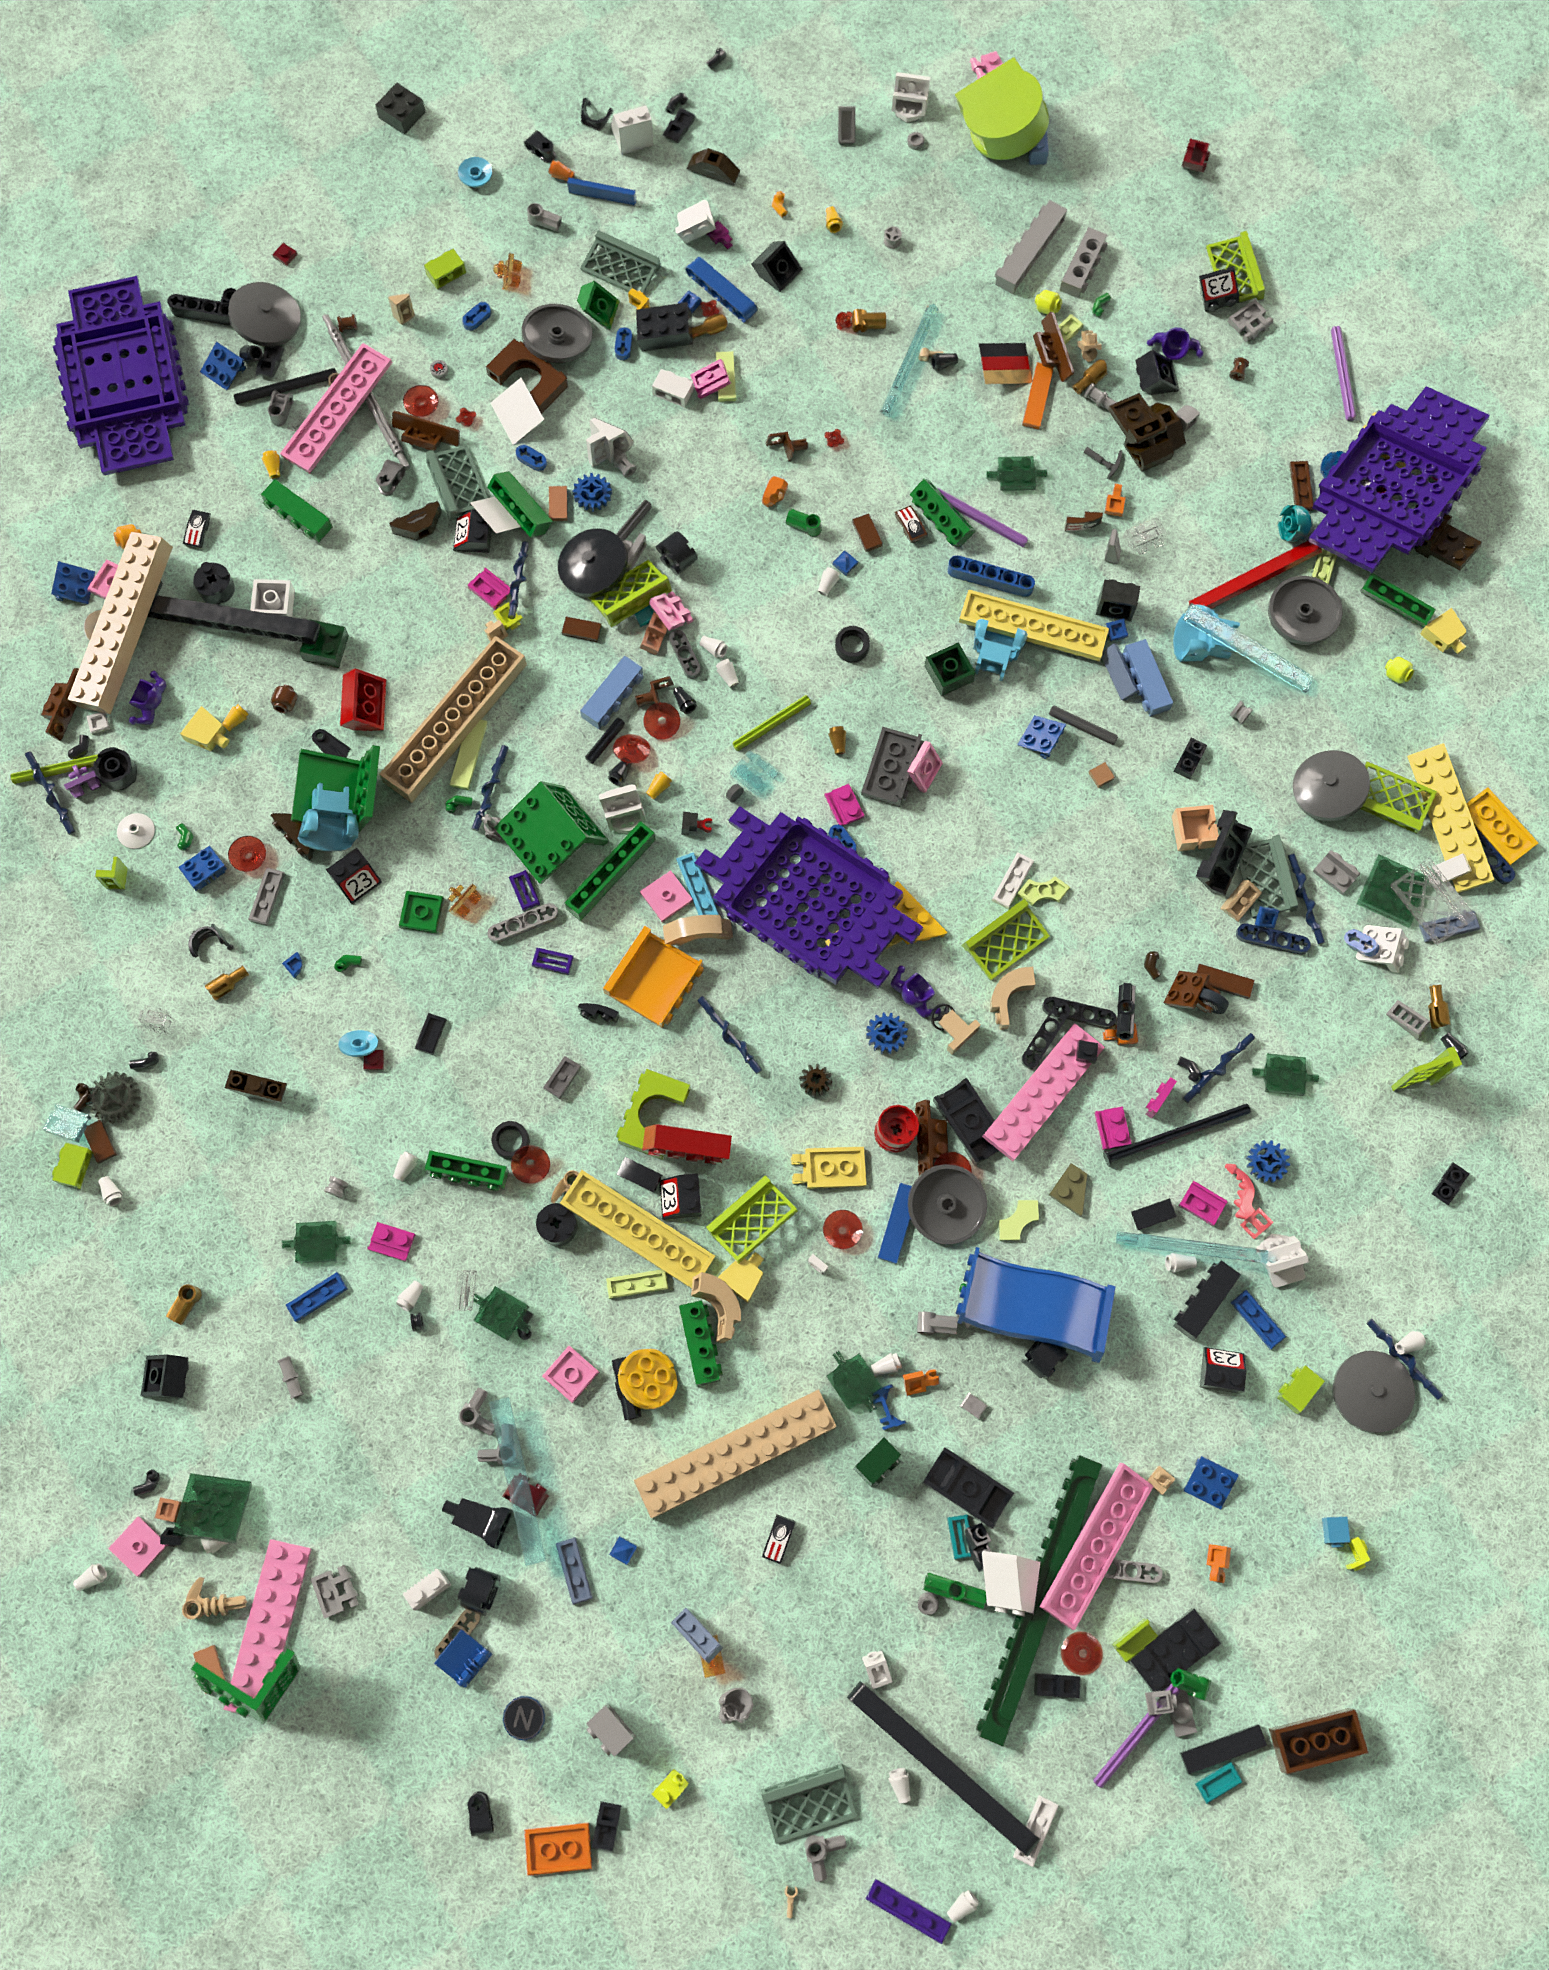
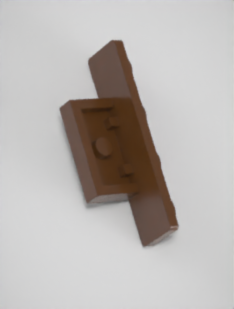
M1050 312L1041 321L1044 332H1036L1033 338L1042 365L1044 367H1057L1061 382H1066L1074 374V369L1055 314Z
M392 412V427L404 431L401 436V441L433 451L437 449L441 442L456 447L460 443V430L402 412Z
M78 668L73 669L67 683L54 684L41 713V716L51 719L45 732L58 741L62 740L77 705L68 700V697L78 674Z
M927 1099L917 1102L915 1114L919 1122L917 1133L919 1176L924 1171L933 1167V1159H949L947 1120L931 1119L930 1100Z

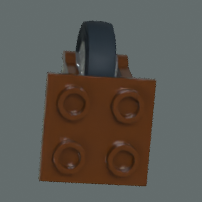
M1186 971L1178 972L1163 1002L1169 1006L1190 1009L1197 1007L1203 1012H1209L1210 1014H1224L1229 1005L1228 1000L1221 995V992L1207 983L1210 978L1209 974Z

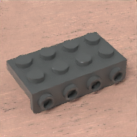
M882 727L862 788V796L896 806H901L902 801H906L909 792L906 790L907 784L911 785L912 778L907 771L924 743L921 740L922 734H918L917 737Z

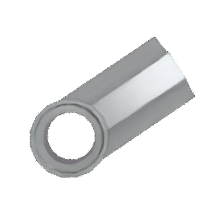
M532 203L527 208L528 223L531 226L536 227L540 225L556 232L559 230L562 216L544 210L538 203Z
M918 1312L917 1333L924 1334V1332H927V1334L942 1333L956 1335L957 1317L936 1315V1313Z

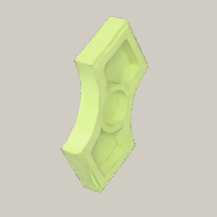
M1056 876L1043 883L1028 879L1017 895L1022 899L1025 898L1032 906L1037 901L1043 899H1051L1059 903L1070 889V886Z
M1018 1200L1015 1213L1007 1219L999 1220V1241L1020 1240L1022 1229L1028 1223L1039 1220L1038 1200Z

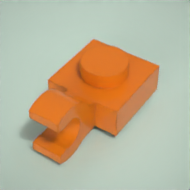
M1115 484L1113 494L1107 495L1104 514L1122 517L1126 498L1120 496L1122 485Z
M1134 1023V1037L1129 1040H1121L1116 1037L1117 1025L1115 1026L1116 1030L1107 1029L1103 1032L1104 1040H1117L1118 1045L1138 1043L1136 1023Z
M936 1369L927 1371L925 1375L923 1371L903 1375L907 1396L926 1392V1386L940 1384Z
M1209 1544L1207 1565L1212 1566L1209 1577L1210 1581L1225 1582L1223 1568L1229 1569L1230 1547Z

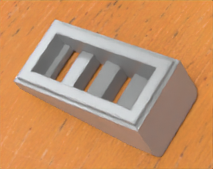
M1113 529L1107 544L1104 561L1118 564L1121 546L1118 532L1116 529Z
M1399 1000L1386 1013L1390 1019L1417 1040L1430 1026V1020ZM1399 1008L1402 1009V1012L1398 1016L1394 1015L1399 1010ZM1407 1013L1408 1017L1402 1020V1017ZM1414 1018L1415 1021L1412 1023V1025L1408 1024L1411 1021V1019ZM1420 1023L1421 1027L1417 1030L1415 1027Z

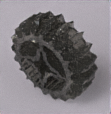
M115 1071L112 1076L110 1072H107L106 1078L102 1075L99 1077L100 1082L93 1081L96 1086L89 1088L93 1093L87 1095V1098L91 1100L87 1104L89 1107H92L90 1112L95 1114V1117L101 1119L102 1122L106 1123L109 1120L110 1124H114L115 1121L122 1123V1117L129 1120V1113L135 1115L133 1108H140V1105L136 1103L142 1100L140 1096H137L142 1093L137 1088L139 1084L133 1082L134 1078L131 1076L127 1077L126 1073L120 1075L119 1072ZM113 1084H120L119 1086L117 1085L113 1089L107 1088ZM128 1089V1099L125 1103L124 1096L127 1093L126 1090ZM102 1093H104L105 1098L101 1105L100 1098ZM109 1093L115 1095L120 1102L113 1100ZM116 1106L122 1107L117 1111L108 1112L109 1109L112 1110Z

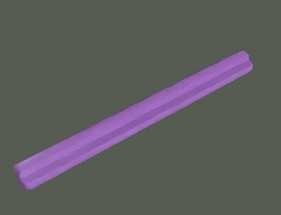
M1333 326L1331 335L1345 418L1347 421L1355 420L1356 411L1342 330L1340 326Z
M937 488L960 513L1021 547L1027 544L1028 537Z
M1172 1684L1166 1689L1171 1690V1694H1176V1696L1180 1692V1689L1172 1686ZM1166 1696L1160 1697L1157 1700V1708L1168 1707ZM1147 1713L1094 1778L1093 1782L1099 1788H1103L1162 1714L1148 1715Z

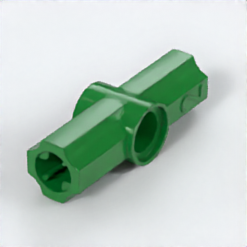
M927 1572L923 1585L924 1591L980 1609L984 1608L987 1600L986 1590ZM955 1584L960 1587V1594L957 1597L952 1596L950 1592L951 1587Z

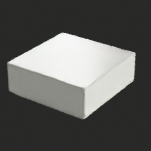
M99 712L86 716L91 734L110 730L106 713Z
M814 1254L808 1259V1264L821 1275L828 1270V1266Z

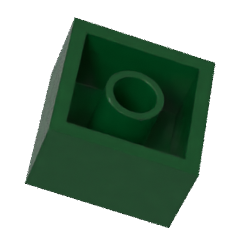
M312 620L319 623L321 629L316 644L302 643L300 654L303 661L339 668L349 637L345 626Z
M959 642L933 653L925 659L924 667L941 696L974 682L976 672Z
M883 1437L853 1469L870 1487L873 1484L877 1486L886 1477L884 1472L887 1469L892 1471L901 1462L898 1459L901 1454Z

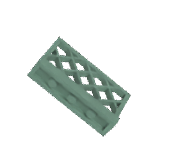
M598 230L595 235L596 239L580 270L627 292L632 289V284L641 281L643 286L640 291L644 294L656 270L658 271L661 267L659 257ZM600 246L605 248L606 253L596 256L595 250ZM618 254L621 260L611 263L609 256ZM608 257L609 264L599 266L598 260ZM596 261L597 268L592 270L586 268L588 263ZM633 261L636 267L626 270L624 263ZM623 264L624 271L615 273L613 266ZM646 267L651 269L648 275L641 276L640 269ZM611 268L612 275L607 277L602 275V270ZM638 270L640 277L630 280L628 273ZM626 274L628 281L622 284L619 283L617 277Z
M467 445L434 453L433 450L426 452V463L449 521L471 510H476L470 503L474 501L476 496L483 499L488 498ZM465 452L466 458L464 461L456 458L457 454ZM446 457L450 461L445 465L439 461V458ZM453 461L461 464L459 470L450 467ZM464 467L472 469L470 476L462 472ZM447 471L456 474L453 480L445 476ZM459 476L467 479L465 485L456 482ZM470 481L478 484L477 490L467 487ZM453 485L462 489L459 495L451 491ZM465 491L474 494L471 500L462 497ZM459 500L467 503V507L459 509L457 506Z
M1280 835L1272 836L1271 839L1248 843L1245 849L1253 852L1249 860L1243 857L1240 859L1239 868L1242 880L1248 879L1251 883L1262 887L1261 892L1265 889L1274 894L1269 902L1260 898V896L1257 898L1258 901L1267 905L1266 907L1278 909L1279 912L1296 911L1298 902ZM1269 844L1270 852L1267 856L1258 852L1261 846ZM1255 854L1265 859L1260 867L1251 863ZM1267 861L1275 866L1272 874L1262 869ZM1248 865L1257 870L1253 878L1245 874V869ZM1259 872L1269 876L1265 884L1255 880ZM1271 878L1279 882L1277 891L1267 887ZM1277 896L1284 901L1285 906L1277 908L1271 903ZM1256 901L1250 907L1252 918L1257 917L1258 914L1254 909Z
M842 1764L760 1789L775 1844L857 1818ZM842 1781L844 1789L840 1796L830 1791L833 1783ZM815 1789L825 1792L820 1803L810 1798L812 1791ZM828 1794L838 1799L833 1810L823 1805ZM799 1795L804 1798L800 1809L789 1804L793 1796ZM807 1801L818 1806L813 1817L803 1812ZM841 1801L850 1806L851 1813L842 1816L836 1812ZM779 1802L784 1805L779 1816L771 1812L769 1804ZM787 1807L797 1812L793 1823L782 1818ZM821 1808L831 1813L828 1821L821 1822L816 1819ZM800 1815L811 1820L808 1827L801 1829L795 1825ZM773 1817L777 1819L775 1824L773 1821ZM781 1821L790 1826L787 1834L778 1837L776 1828Z

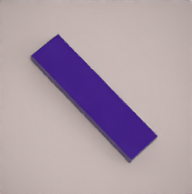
M876 1878L865 1898L940 1944L943 1943L952 1925L949 1921Z

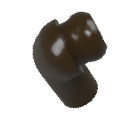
M1157 951L1148 952L1144 961V968L1153 980L1161 975L1155 967L1157 959L1160 957Z
M84 1083L77 1084L75 1088L78 1092L79 1100L73 1108L80 1113L92 1098L89 1086Z

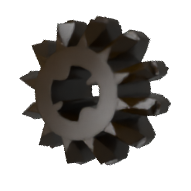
M816 1064V1069L809 1065V1071L803 1069L802 1073L804 1076L799 1077V1080L803 1082L800 1084V1087L806 1088L805 1094L812 1091V1097L816 1096V1092L823 1096V1090L828 1092L830 1089L827 1085H832V1080L829 1079L831 1073H825L826 1067L820 1070L819 1064ZM813 1077L820 1078L818 1084H815V1081L812 1083Z

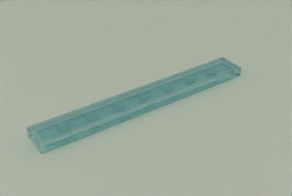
M1193 603L1188 606L1184 621L1302 692L1306 693L1309 691L1314 676Z
M507 1397L489 1402L525 1566L545 1562L547 1560L510 1398Z

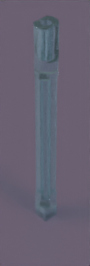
M935 304L927 305L901 367L883 403L880 412L886 417L892 416L930 327L939 311Z
M1117 1231L1116 1244L1249 1262L1267 1263L1268 1250L1120 1231Z

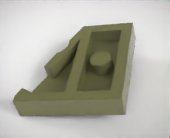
M1070 1163L1049 1194L1050 1197L1079 1217L1083 1214L1087 1173Z

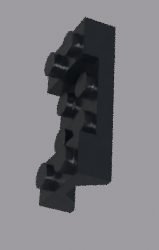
M1223 810L1217 824L1221 833L1217 838L1214 850L1210 855L1209 861L1202 860L1197 870L1196 877L1213 894L1226 896L1253 831L1251 827L1243 825L1236 820L1238 814L1236 811Z
M967 1078L947 1092L933 1098L934 1104L954 1130L974 1166L999 1152L997 1148L982 1137L995 1120Z
M945 1447L922 1484L974 1516L975 1519L990 1529L995 1527L998 1518L1014 1495V1492Z
M1191 1608L1161 1632L1157 1638L1130 1658L1128 1662L1137 1670L1151 1692L1163 1691L1172 1684L1170 1680L1172 1672H1175L1177 1669L1186 1671L1221 1643L1195 1608Z

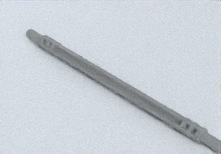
M325 314L322 319L328 328V333L345 365H347L352 358V354L338 328L334 326L329 315ZM371 391L365 402L394 456L408 470L410 465L404 456V450Z

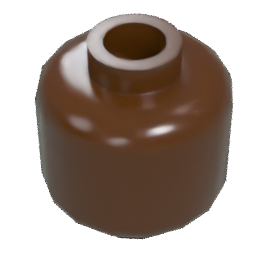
M290 685L278 686L275 688L270 702L275 711L287 713L294 709L298 695Z

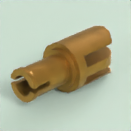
M716 314L705 318L703 324L692 328L693 339L707 333L712 336L724 331L728 325L726 317L722 314Z
M1102 359L1097 360L1085 370L1083 378L1072 386L1073 390L1080 395L1092 383L1096 385L1107 375L1106 362Z
M242 965L230 974H221L207 983L205 988L216 1001L235 989V984L249 976V974Z
M1442 985L1430 986L1432 1003L1428 1005L1431 1028L1437 1029L1451 1025L1448 1003L1443 1001Z

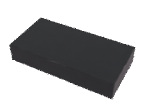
M428 1013L415 1045V1050L434 1055L447 1019Z

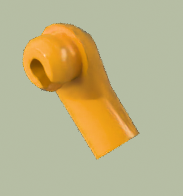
M778 191L773 197L772 207L782 218L787 215L788 211L783 207L785 194L782 191Z

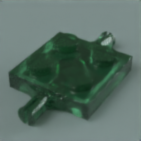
M1034 456L998 457L997 471H986V479L997 478L1000 491L1036 490V478L1047 477V469H1036Z
M1267 1053L1264 1069L1252 1067L1251 1073L1252 1076H1263L1265 1092L1304 1096L1306 1082L1318 1083L1319 1074H1307L1306 1057Z
M336 1220L296 1223L294 1240H282V1249L294 1248L295 1262L297 1264L337 1261L339 1245L351 1244V1236H338Z
M495 1286L485 1299L476 1293L473 1295L475 1298H471V1301L480 1305L479 1312L473 1321L504 1340L508 1341L517 1328L525 1333H528L531 1329L530 1325L522 1321L529 1306Z
M837 1351L836 1354L834 1353L832 1356L835 1358L838 1366L826 1377L847 1409L851 1410L855 1406L864 1403L869 1413H872L873 1410L875 1411L877 1407L870 1398L883 1387L862 1355L858 1353L853 1358L845 1360L840 1351Z

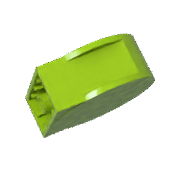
M1015 57L954 94L961 114L970 130V136L975 148L988 158L1006 160L1019 157L1033 149L1041 141L1048 128L1049 112L1043 100L1040 83L1032 74L1021 68Z

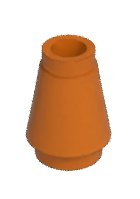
M552 161L548 171L551 177L568 181V178H574L575 172L560 161Z

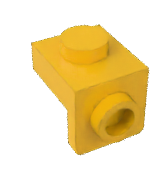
M633 288L629 291V303L637 307V309L650 308L649 298L641 291H636Z

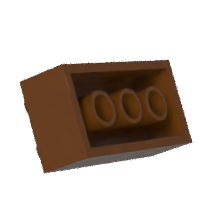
M1347 1708L1269 1728L1280 1770L1285 1774L1368 1753L1356 1709Z

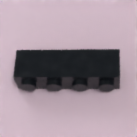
M1222 1260L1210 1266L1207 1271L1209 1273L1207 1279H1201L1196 1286L1198 1291L1195 1296L1191 1294L1185 1302L1187 1305L1185 1310H1180L1173 1319L1176 1321L1173 1327L1192 1341L1199 1336L1241 1276L1240 1273Z

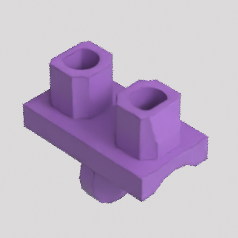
M77 765L72 766L74 772L68 774L70 779L78 778L64 784L66 790L70 791L75 798L85 795L81 787L85 783H88L91 791L101 787L100 780L94 771L82 775L88 772L86 766L79 769Z

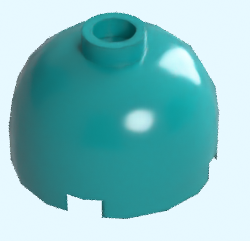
M1287 505L1280 513L1282 520L1278 522V529L1281 539L1291 542L1300 541L1308 535L1312 528L1311 515L1302 506Z

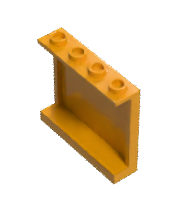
M644 926L603 987V991L608 996L663 1028L665 1024L668 1025L671 1022L674 1009H679L682 1005L684 994L689 993L693 988L694 983L692 982L695 977L699 978L704 970L703 960L700 959L698 961L676 947L665 944L664 940L652 934L651 929Z

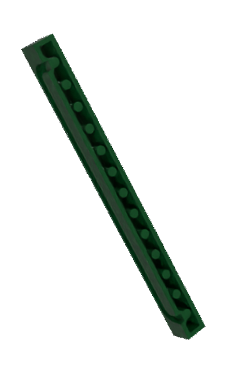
M1078 1455L1076 1459L1072 1458L1068 1470H1071L1069 1478H1065L1062 1485L1064 1490L1062 1498L1058 1497L1055 1504L1057 1513L1049 1521L1048 1528L1051 1530L1048 1537L1045 1536L1043 1538L1041 1548L1044 1550L1042 1555L1036 1558V1561L1040 1562L1034 1612H1025V1616L1015 1617L1012 1626L1015 1629L1013 1637L1009 1636L1005 1648L1008 1649L1005 1657H1001L998 1669L1001 1671L998 1678L994 1677L990 1688L993 1690L991 1698L987 1697L983 1710L986 1711L983 1719H979L976 1731H979L977 1736L1000 1746H1004L1010 1724L1013 1721L1050 1615L1040 1605L1075 1544L1094 1490V1485L1103 1465L1081 1455Z

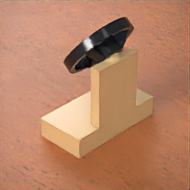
M945 1003L935 1006L930 1015V1021L934 1028L942 1031L945 1030L954 1038L947 1047V1051L952 1055L981 1026L976 1019L968 1026L955 1013L953 1007ZM942 1006H945L944 1011L940 1012L938 1017L934 1018L936 1010ZM934 1021H939L938 1024H939L942 1028H938V1027L935 1025Z

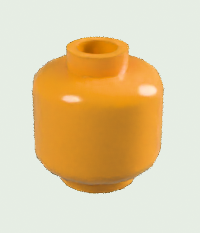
M133 524L117 527L116 532L113 533L117 547L120 546L124 550L130 533H141V530L136 529Z

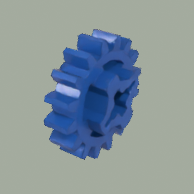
M590 473V477L584 474L583 480L578 478V484L574 483V500L578 502L579 507L584 505L585 511L591 508L592 512H594L596 507L601 510V505L607 506V501H611L612 489L610 482L606 481V477L600 479V474H597L596 477L593 476V473Z
M883 1012L882 1017L875 1015V1021L870 1019V1026L866 1028V1031L869 1032L866 1034V1039H870L869 1046L875 1045L874 1051L879 1048L881 1049V1054L885 1050H887L888 1054H891L892 1049L898 1052L899 1046L904 1047V1041L908 1037L905 1035L908 1028H903L905 1021L899 1022L900 1016L893 1018V1013L886 1016L885 1012ZM899 1036L898 1040L892 1043L893 1039Z
M1263 1140L1260 1145L1256 1143L1254 1149L1251 1148L1248 1151L1251 1155L1247 1156L1246 1160L1250 1161V1163L1246 1166L1247 1168H1252L1251 1175L1257 1174L1256 1180L1263 1178V1183H1266L1270 1179L1271 1183H1274L1276 1178L1280 1180L1283 1178L1282 1174L1288 1173L1285 1168L1290 1166V1163L1286 1162L1290 1156L1284 1155L1286 1148L1281 1150L1279 1148L1280 1143L1275 1146L1273 1145V1140H1270L1268 1144ZM1265 1150L1264 1155H1257L1259 1151ZM1266 1158H1269V1162H1272L1270 1165H1268V1161H1265ZM1273 1168H1279L1276 1173L1271 1174Z

